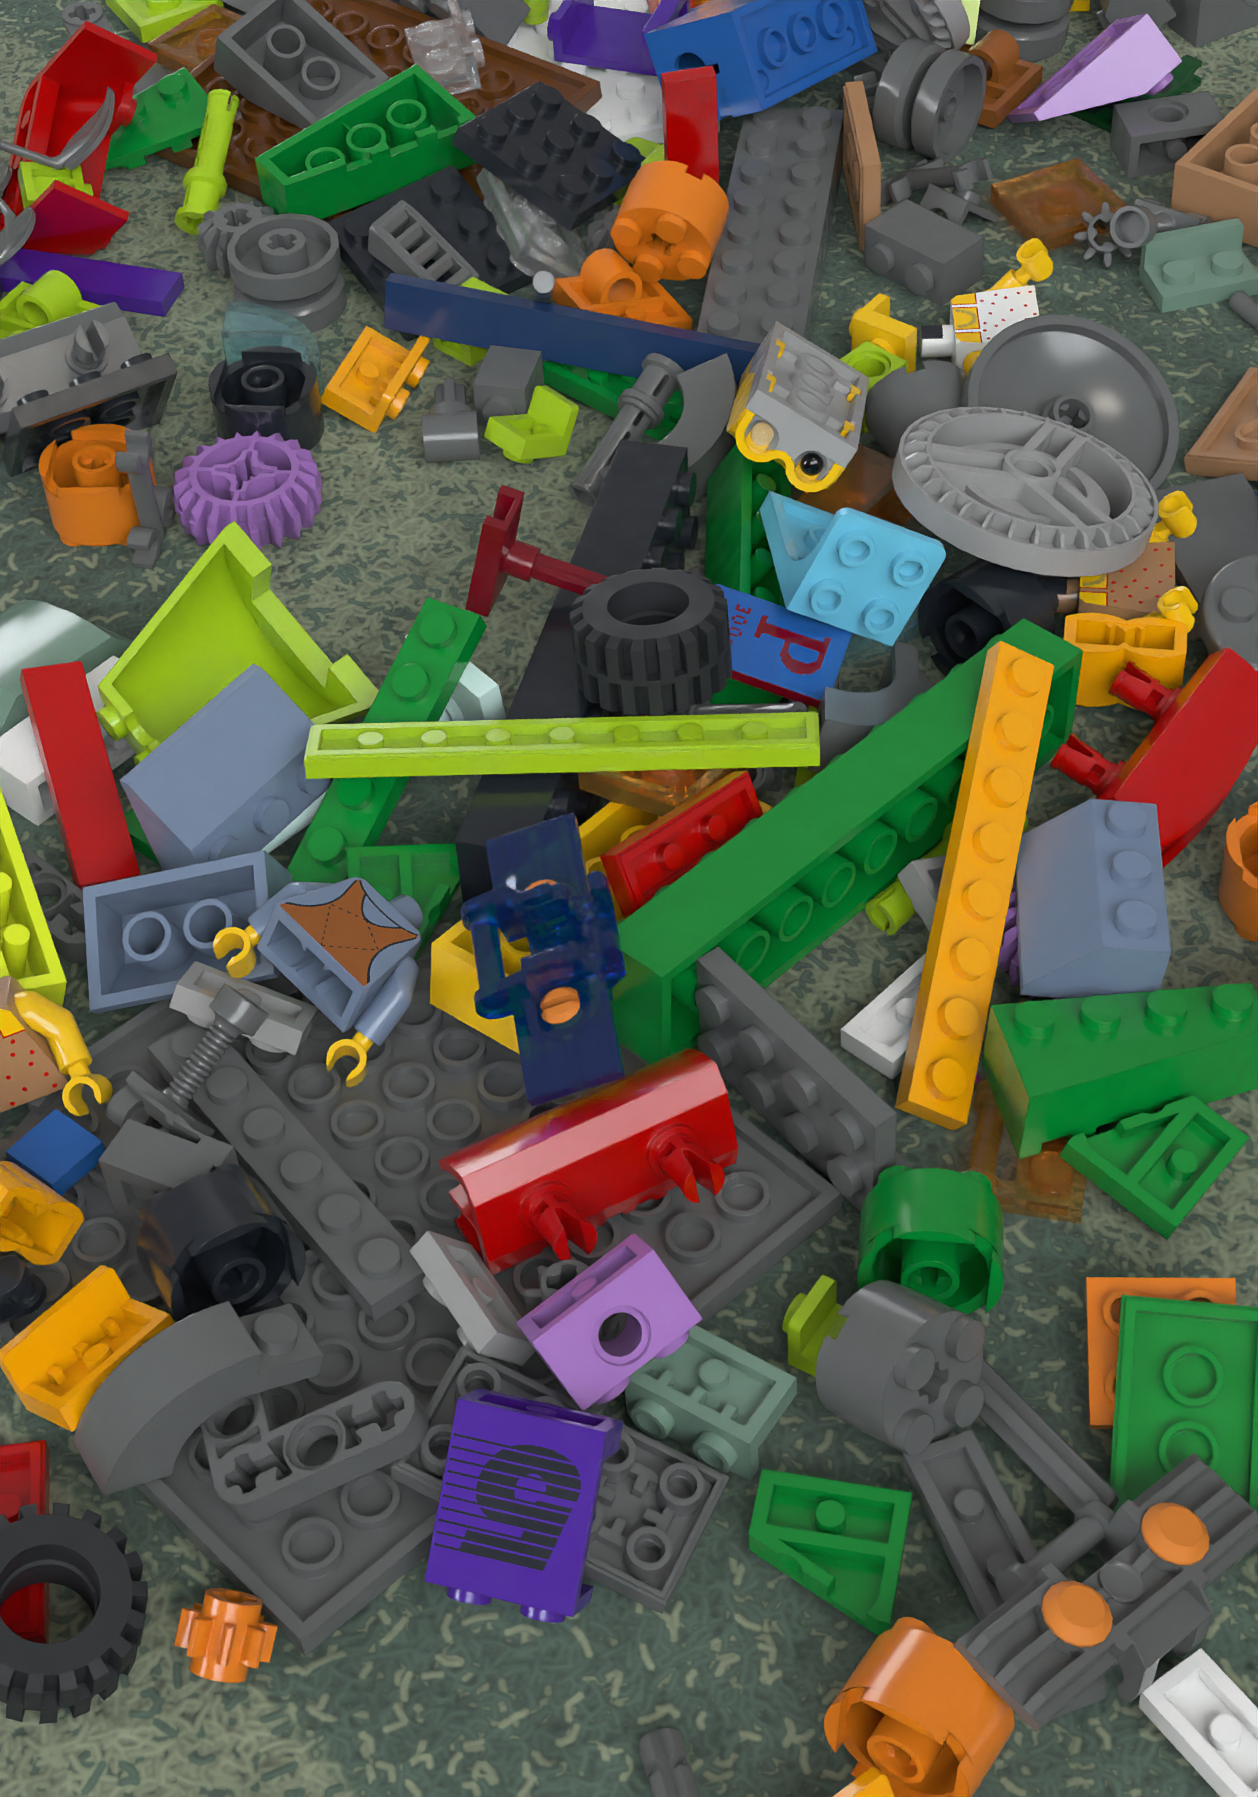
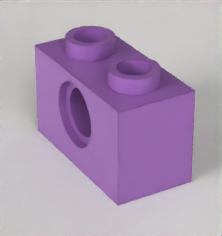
M633 1233L517 1321L516 1324L563 1389L578 1407L584 1411L592 1404H604L617 1397L630 1383V1375L652 1358H664L678 1350L687 1341L690 1335L689 1330L703 1319L655 1251ZM615 1313H627V1322L622 1333L612 1340L600 1341L598 1334L604 1320Z

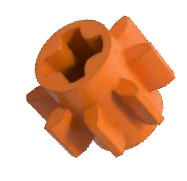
M210 1588L205 1591L203 1604L196 1602L193 1605V1609L182 1608L174 1646L187 1649L186 1656L191 1657L189 1671L197 1676L213 1681L240 1683L246 1680L249 1667L256 1669L259 1667L260 1662L270 1663L278 1625L263 1622L265 1616L261 1614L263 1601L254 1595L237 1590Z

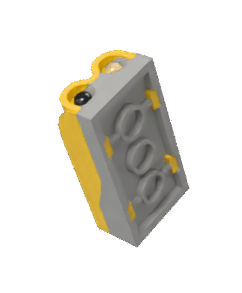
M776 321L741 376L726 432L735 437L739 451L747 459L755 462L774 460L781 464L786 470L790 483L797 489L805 492L826 491L837 481L858 450L869 377Z

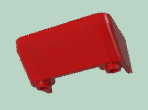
M87 20L46 64L27 88L20 106L13 144L49 157L60 155L69 140L98 111L106 99L108 87L114 91L115 104L110 127L99 146L80 164L84 184H91L93 196L54 180L30 206L36 213V222L30 237L21 249L61 255L91 256L99 249L104 250L110 243L112 236L128 221L129 212L100 200L111 136L121 125L126 127L131 122L137 106V100L132 98L134 85L156 63L158 54ZM11 154L9 166L12 167V176L3 191L2 199L17 217L24 210L17 176L20 162L34 161ZM0 212L1 231L5 228L4 215Z

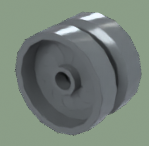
M980 0L975 44L988 31L999 29L1009 33L1016 40L1019 46L1020 59L1028 62L1048 59L1060 52L1067 40L1070 25L1068 12L1074 0Z
M912 37L904 40L892 53L882 72L876 90L873 106V129L877 139L885 144L906 151L914 148L916 153L931 159L942 157L944 163L952 161L967 146L976 129L983 109L986 93V69L983 60L975 55L956 49L945 51L942 46L921 38Z
M293 213L271 215L248 223L234 233L228 243L227 256L231 281L234 283L237 316L248 329L264 336L280 338L305 336L327 328L341 317L347 305L343 271L341 270L342 263L338 233L328 222L311 215Z

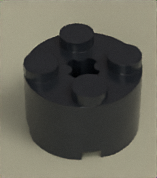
M258 346L241 351L242 360L227 366L226 359L217 364L210 374L208 386L218 437L224 440L235 437L236 432L241 436H252L258 431L262 437H269L275 433H280L284 441L298 440L300 448L311 450L320 441L325 425L317 371L312 362L308 365L302 361L300 352L282 346Z
M980 558L941 580L925 592L920 601L918 611L919 630L922 639L930 635L932 643L938 652L932 655L931 659L944 676H947L954 666L959 663L964 664L985 648L994 636L1002 635L1023 618L1055 635L1056 623L1054 612L1059 606V599L1053 586L1047 581L1038 580L1033 573L1015 570Z
M237 1164L222 1165L213 1172L198 1175L181 1183L169 1192L157 1193L143 1204L139 1212V1218L142 1222L137 1240L139 1263L176 1322L201 1310L229 1301L238 1317L285 1305L280 1296L292 1279L298 1286L304 1275L306 1255L301 1240L263 1186L256 1179L247 1175L244 1169Z

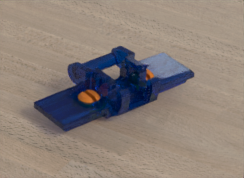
M575 814L561 815L487 840L486 847L493 890L466 901L461 908L463 926L471 931L479 989L474 995L476 1013L486 1019L514 1016L527 1100L532 1107L625 1077L611 1000H614L612 988L627 975L609 881L601 871H593L587 875ZM498 928H500L508 943L527 937L531 955L520 959L521 970L506 977Z

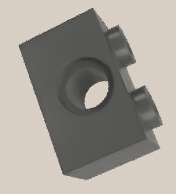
M1209 91L1113 105L1110 147L1127 178L1172 172L1175 169V163L1211 131L1224 116Z

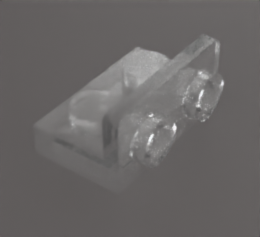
M446 0L450 18L439 21H426L419 26L404 29L413 65L417 64L451 95L481 88L478 68L486 66L480 39L476 37L469 8L460 10L457 0Z

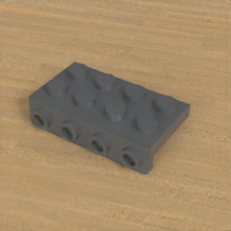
M719 947L714 948L696 960L698 991L695 993V1000L699 1009L700 1035L697 1037L699 1051L716 1062L721 1077L836 1187L841 1194L861 1212L864 1199L872 1188L877 1185L878 1176L884 1169L898 1165L914 1169L896 1152L897 1113Z

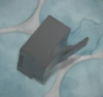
M144 1091L141 1094L145 1112L166 1127L169 1133L128 1119L98 1160L114 1212L141 1222L139 1212L143 1204L151 1196L160 1192H169L181 1183L198 1175L213 1172L222 1165H239L233 1145L208 1137L193 1129L179 1113L174 1114Z

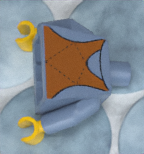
M357 877L334 884L295 881L283 887L247 918L250 925L244 930L237 927H227L220 930L214 938L213 951L216 958L221 959L233 949H243L237 956L232 957L226 966L230 977L242 978L248 975L256 965L257 956L254 947L258 944L257 949L343 1033L352 1027L358 1030L352 1039H342L332 1044L326 1057L327 1072L334 1067L335 1062L340 1057L352 1056L356 1058L359 1064L347 1077L346 1086H357L367 1074V1051L373 1043L381 1046L410 1007L419 974V968L414 957L422 942L420 932L418 931L423 922L422 911L417 902L410 896L402 894L387 901L365 879Z

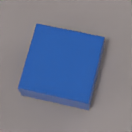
M55 1109L5 1152L9 1162L17 1164L62 1196L99 1164L98 1160L104 1153L105 1147L102 1140Z

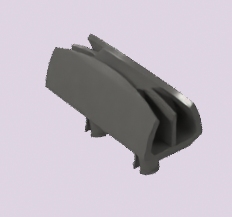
M116 302L0 339V439L6 441L12 408L17 407V401L25 395L39 390H47L49 395L70 388L69 383L83 374L98 371L101 376L113 373L121 370L120 366L126 360L142 354L126 317Z

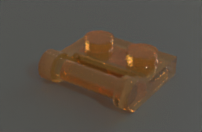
M988 1079L978 1083L973 1100V1108L978 1116L969 1165L965 1171H976L987 1176L992 1184V1193L998 1199L1002 1211L1005 1213L1081 1224L1087 1178L1059 1157L1068 1142L1065 1137L1042 1143L1041 1153L1019 1159L1015 1182L999 1180L995 1175L1004 1122L993 1097L994 1094Z

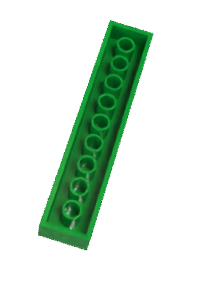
M1023 618L1002 635L994 636L985 648L964 664L959 663L954 666L944 679L928 691L917 694L907 707L887 722L876 725L866 738L846 753L836 755L825 769L805 784L791 789L784 800L760 818L750 820L739 834L719 849L706 853L694 868L674 883L661 887L649 902L629 917L616 921L606 934L601 937L603 1032L650 1064L693 1047L697 1043V1037L700 1035L699 1009L695 1000V993L698 991L696 960L699 957L719 947L765 989L865 909L866 903L890 886L898 878L897 875L911 861L919 860L943 840L946 825L954 818L987 651L999 641H1003L1054 665L1034 769L1035 772L1056 755L1062 744H1066L1072 733L1083 650Z

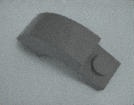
M727 353L676 375L684 402L683 412L675 428L663 440L656 443L688 448V471L695 472L697 476L694 500L707 491L708 478L736 444L735 437L726 432L738 390ZM610 465L599 469L603 482Z
M895 641L878 689L875 692H848L825 686L816 712L819 717L820 766H808L807 770L821 772L836 755L846 753L866 738L876 725L887 722L907 707L917 694L925 693L937 684L936 682L926 680V673L919 671L918 647Z
M229 1301L211 1306L159 1332L125 1358L104 1380L88 1402L76 1427L73 1442L103 1496L173 1475L176 1458L183 1444L205 1420L225 1406L244 1397L319 1375L324 1354L291 1303L238 1317Z

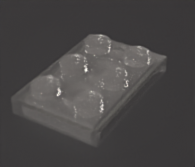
M483 168L476 177L485 197L483 203L494 216L498 225L496 231L505 240L511 253L509 259L514 266L529 276H534L535 273L540 271L550 272L554 279L580 276L582 265L589 254L576 228L569 231Z

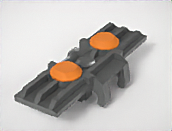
M1195 1453L1191 1454L1135 1500L1125 1502L1119 1507L1116 1514L1099 1501H1089L1075 1512L1074 1524L1023 1564L1018 1562L1009 1563L996 1574L995 1578L997 1591L1005 1603L959 1638L953 1646L987 1684L1036 1732L1117 1664L1121 1667L1124 1676L1123 1682L1117 1687L1119 1696L1126 1702H1132L1152 1684L1159 1659L1171 1649L1177 1655L1185 1656L1204 1640L1212 1614L1214 1613L1204 1590L1258 1546V1513ZM1091 1550L1105 1563L1082 1583L1069 1581L1062 1574Z

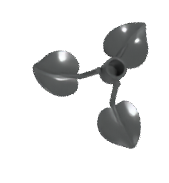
M108 87L106 99L101 107L69 140L60 155L49 157L3 141L2 139H0V150L57 170L62 169L64 166L69 171L75 169L104 139L113 118L114 91ZM0 157V166H1L2 161H3V159H2L1 157ZM8 164L0 167V194L6 188L12 176V167ZM0 197V212L4 215L5 228L0 231L1 267L2 264L11 259L23 247L30 237L36 222V213L32 208L27 207L16 217L15 213Z

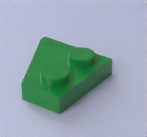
M455 843L347 847L348 879L353 877L365 879L387 901L404 894L413 898L422 911L423 922L422 926L418 929L422 942L414 957V960H417L460 885Z
M1192 1095L1166 1104L1158 1113L1148 1114L1142 1112L1122 1119L1118 1122L1115 1129L1086 1138L1084 1133L1073 1136L1067 1142L1059 1157L1168 1240L1240 1152L1249 1137Z
M762 1469L748 1533L749 1550L879 1636L883 1632L890 1630L892 1626L912 1508V1492Z

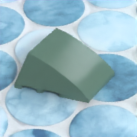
M24 599L0 612V736L29 716L19 680L21 669L82 661L86 675L114 655L120 658L134 640L91 623L70 611L42 601Z

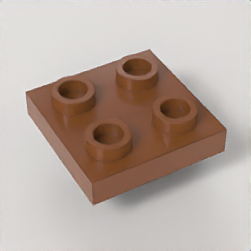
M994 29L988 31L976 44H964L959 50L982 59L986 69V93L983 109L977 123L979 125L995 129L1007 117L1006 115L1042 83L1043 66L1020 59L1019 46L1016 40L1003 30Z

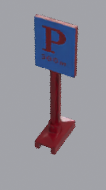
M501 485L493 517L486 515L483 521L465 609L488 617L508 576L530 582L533 578L580 595H584L583 591L589 586L602 583V579L607 578V576L541 554V548L516 540L525 492ZM716 583L724 591V598H727L732 658L731 679L818 709L825 686L833 688L852 632Z

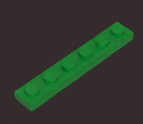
M427 597L363 723L439 721L487 627L482 617L476 613ZM411 776L334 778L287 868L292 874L293 882L334 884L347 880V847L376 845Z

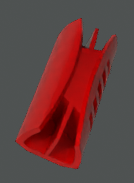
M1229 647L1209 655L1184 688L1179 686L1176 690L1164 687L1160 684V680L1136 666L1135 662L1129 660L1124 671L1121 670L1114 680L1108 694L1116 696L1139 712L1143 711L1150 715V719L1154 721L1153 729L1130 759L1127 762L1121 760L1119 764L1109 762L1103 758V754L1071 733L1066 744H1062L1050 764L1052 769L1060 771L1079 785H1085L1091 789L1093 794L1096 795L1095 799L1156 804L1163 868L1199 834L1218 811L1244 770L1258 743V672Z
M688 1048L460 1149L437 1161L442 1170L452 1174L461 1183L448 1192L450 1199L462 1212L454 1220L464 1241L474 1247L492 1275H495L542 1253V1249L548 1246L552 1247L556 1256L562 1261L572 1260L568 1240L589 1255L595 1248L598 1240V1232L595 1228L605 1224L606 1219L619 1213L625 1215L635 1210L636 1205L649 1199L655 1201L666 1196L667 1191L677 1186L692 1203H700L696 1182L716 1196L722 1189L725 1181L723 1169L735 1164L737 1161L738 1143L728 1093L716 1062L703 1052Z

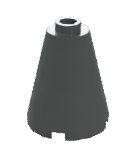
M939 360L922 361L925 369L907 374L905 367H901L877 382L866 396L865 418L867 427L893 464L900 439L912 423L923 416L940 410L961 407L962 390L966 374L964 370L952 362Z

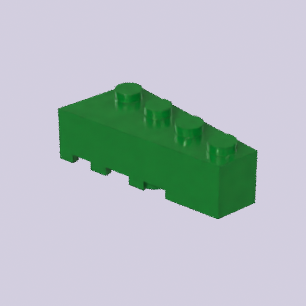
M415 64L256 157L255 162L263 202L267 206L273 207L276 215L293 213L311 215L318 219H323L379 199L448 166L453 165L456 170L476 164L477 162L452 145L458 127L476 118V116L420 66Z
M1252 982L991 1005L981 1066L1018 1159L1041 1153L1042 1143L1061 1137H1065L1069 1141L1073 1136L1084 1133L1086 1138L1095 1135L1096 1127L1122 1120L1142 1112L1154 1114L1156 1109L1192 1095L1207 1104L1257 1089L1258 994Z

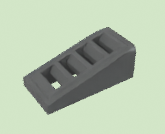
M404 200L399 201L373 222L369 228L368 252L396 274L436 281L449 271L453 276L444 283L458 286L471 277L477 279L480 277L474 268L435 228ZM415 245L418 249L410 254L407 250ZM430 259L436 261L427 269L423 267Z

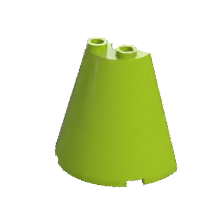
M235 520L221 531L98 684L99 695L104 707L96 711L97 718L113 740L118 742L124 738L137 754L133 758L135 765H138L252 664L261 667L315 725L343 724L366 716L379 692L348 654L333 664L270 590L272 564Z

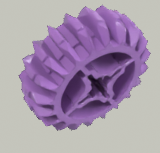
M258 431L252 436H241L236 432L234 438L227 440L215 437L214 445L210 447L199 445L197 446L196 456L183 458V468L175 472L174 495L172 498L175 512L179 515L180 524L184 527L185 534L193 535L198 545L212 544L221 531L235 520L259 550H261L263 545L270 543L281 549L284 537L300 539L301 528L313 527L314 516L321 512V490L323 485L321 473L317 471V465L314 459H312L310 450L301 449L298 440L284 441L280 433H275L269 437H262Z

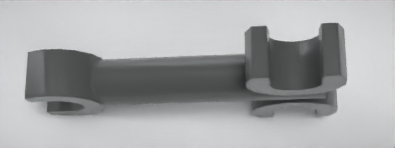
M942 157L933 159L930 162H927L926 158L909 165L908 171H901L897 175L881 180V204L890 199L893 200V203H898L910 197L913 190L927 189L929 184L939 188L955 187L957 192L968 191L974 188L973 183L990 180L993 178L988 160L985 157L945 167Z
M126 429L124 435L127 450L126 452L117 451L115 456L116 467L119 472L127 473L140 524V526H133L131 528L126 544L127 548L136 549L131 561L133 567L154 570L160 556L161 541L165 538L164 528L172 526L176 515L175 508L168 506L172 490L169 487L153 485L149 468L152 453L151 435L148 432Z

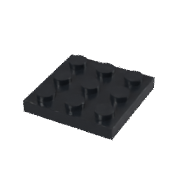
M541 81L458 127L452 145L569 231L592 218L595 213L603 211L623 198L630 182L641 168V162L646 159L635 146L620 140L605 129L598 119L583 113L564 99L557 89L545 85Z
M453 165L328 222L338 233L341 259L384 314L385 281L391 273L395 272L368 252L369 228L373 222L401 200H404L417 210L480 275L479 280L506 294H510L533 283V278L537 272L536 266ZM414 245L407 251L411 254L418 248ZM430 259L423 267L427 269L436 261ZM447 271L436 281L444 283L453 274ZM399 331L407 342L420 337V335Z
M150 353L140 354L126 360L121 364V370L101 376L98 371L89 372L72 380L69 383L70 388L51 395H49L47 390H39L19 399L16 403L17 407L12 408L2 457L10 477L38 468L39 459L44 449L55 439L57 447L72 440L70 431L94 424H115L140 431L160 424L178 374L170 354L166 353L152 358Z

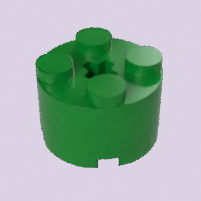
M901 1165L884 1169L878 1176L877 1185L867 1194L861 1207L857 1270L859 1290L870 1283L888 1280L909 1287L966 1315L984 1305L985 1314L991 1310L999 1301L1003 1290L1004 1217L1001 1205L992 1193V1184L987 1176L976 1171L957 1172L941 1168L911 1169Z

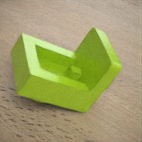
M546 385L536 386L527 414L489 417L484 437L503 449L502 454L506 458L518 463L530 464L533 463L534 459L561 457L567 452L579 407Z

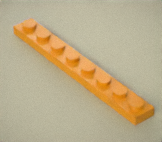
M999 641L987 651L895 1104L897 1109L949 1130H956L966 1125L1054 670V665L1003 641Z

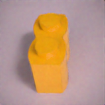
M1077 613L1066 616L1063 640L1083 650L1076 705L1101 707L1120 703L1126 707L1133 708L1116 696L1108 694L1114 680L1121 670L1124 671L1129 660L1135 662L1136 666L1160 680V684L1164 687L1174 690L1179 686L1182 687L1188 625L1179 621L1158 617H1143L1126 621L1122 618L1103 613Z
M0 1161V1251H15L36 1265H50L58 1262L84 1221L81 1210L17 1164L9 1161Z

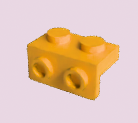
M366 325L326 386L321 396V403L370 432L376 433L386 416L393 420H396L411 394V392L404 389L406 384L415 389L430 364V360L424 358L423 354L431 338L420 336L411 351Z
M100 1265L0 1349V1367L28 1411L73 1432L88 1402L110 1373L142 1344L175 1322L169 1313L130 1298L115 1270L108 1266Z

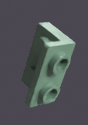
M1238 218L1156 233L1153 240L1142 247L1139 279L1161 313L1230 300L1238 291H1243L1248 296L1258 294V273L1241 250L1244 225Z
M695 1325L689 1330L690 1335L687 1341L678 1350L664 1358H652L630 1375V1383L625 1388L627 1413L634 1424L645 1434L660 1440L668 1436L692 1449L694 1455L704 1465L720 1473H728L731 1470L751 1481L759 1470L758 1448L797 1395V1377Z

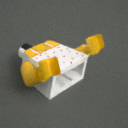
M1033 238L1022 244L1016 254L1017 260L1022 267L1017 271L1010 269L990 289L979 293L957 295L950 301V325L920 326L921 358L951 357L952 363L964 370L967 377L971 366L995 335L1016 322L1039 316L1035 285L1028 286L1027 282L1030 279L1036 282L1043 281L1052 274L1053 261L1049 257L1043 243L1038 238Z

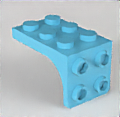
M769 491L759 509L786 609L889 646L894 645L946 558V552L940 541L852 508H842L834 515Z

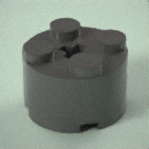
M888 1280L870 1283L858 1290L847 1300L838 1313L848 1318L841 1329L837 1340L827 1335L825 1336L817 1359V1394L820 1402L827 1410L835 1413L841 1421L913 1457L922 1454L929 1444L945 1439L956 1426L965 1428L975 1421L980 1414L984 1402V1392L980 1386L976 1385L982 1370L983 1344L986 1334L982 1322L909 1287Z

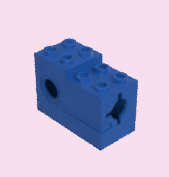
M710 0L691 9L690 13L644 34L660 86L661 73L713 66L717 82L718 121L730 115L737 117L763 111L878 52L863 0Z

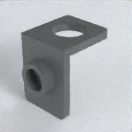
M929 184L920 203V206L932 212L943 210L948 220L960 226L968 211L995 223L999 218L998 215L979 206L983 198L982 196L970 190L957 192L955 187L952 193L933 184Z

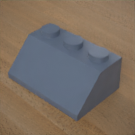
M255 664L248 667L119 780L163 871L261 851L330 787L334 779H306L304 756L310 728L315 724L261 667Z
M1089 799L1022 834L1014 874L1020 994L1066 999L1160 990L1171 955L1156 804Z
M265 850L84 887L83 905L90 1011L96 1014L172 999L176 984L194 961L228 973L226 968L228 962L243 949H233L223 958L217 959L213 951L215 936L220 930L227 927H237L242 930L248 927L250 923L247 918L283 887L292 883V874ZM257 944L254 947L257 956L256 965L242 979L258 982L278 978L281 971L257 949Z

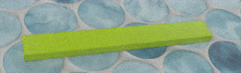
M787 712L318 724L310 728L304 756L306 779L820 766L818 713Z

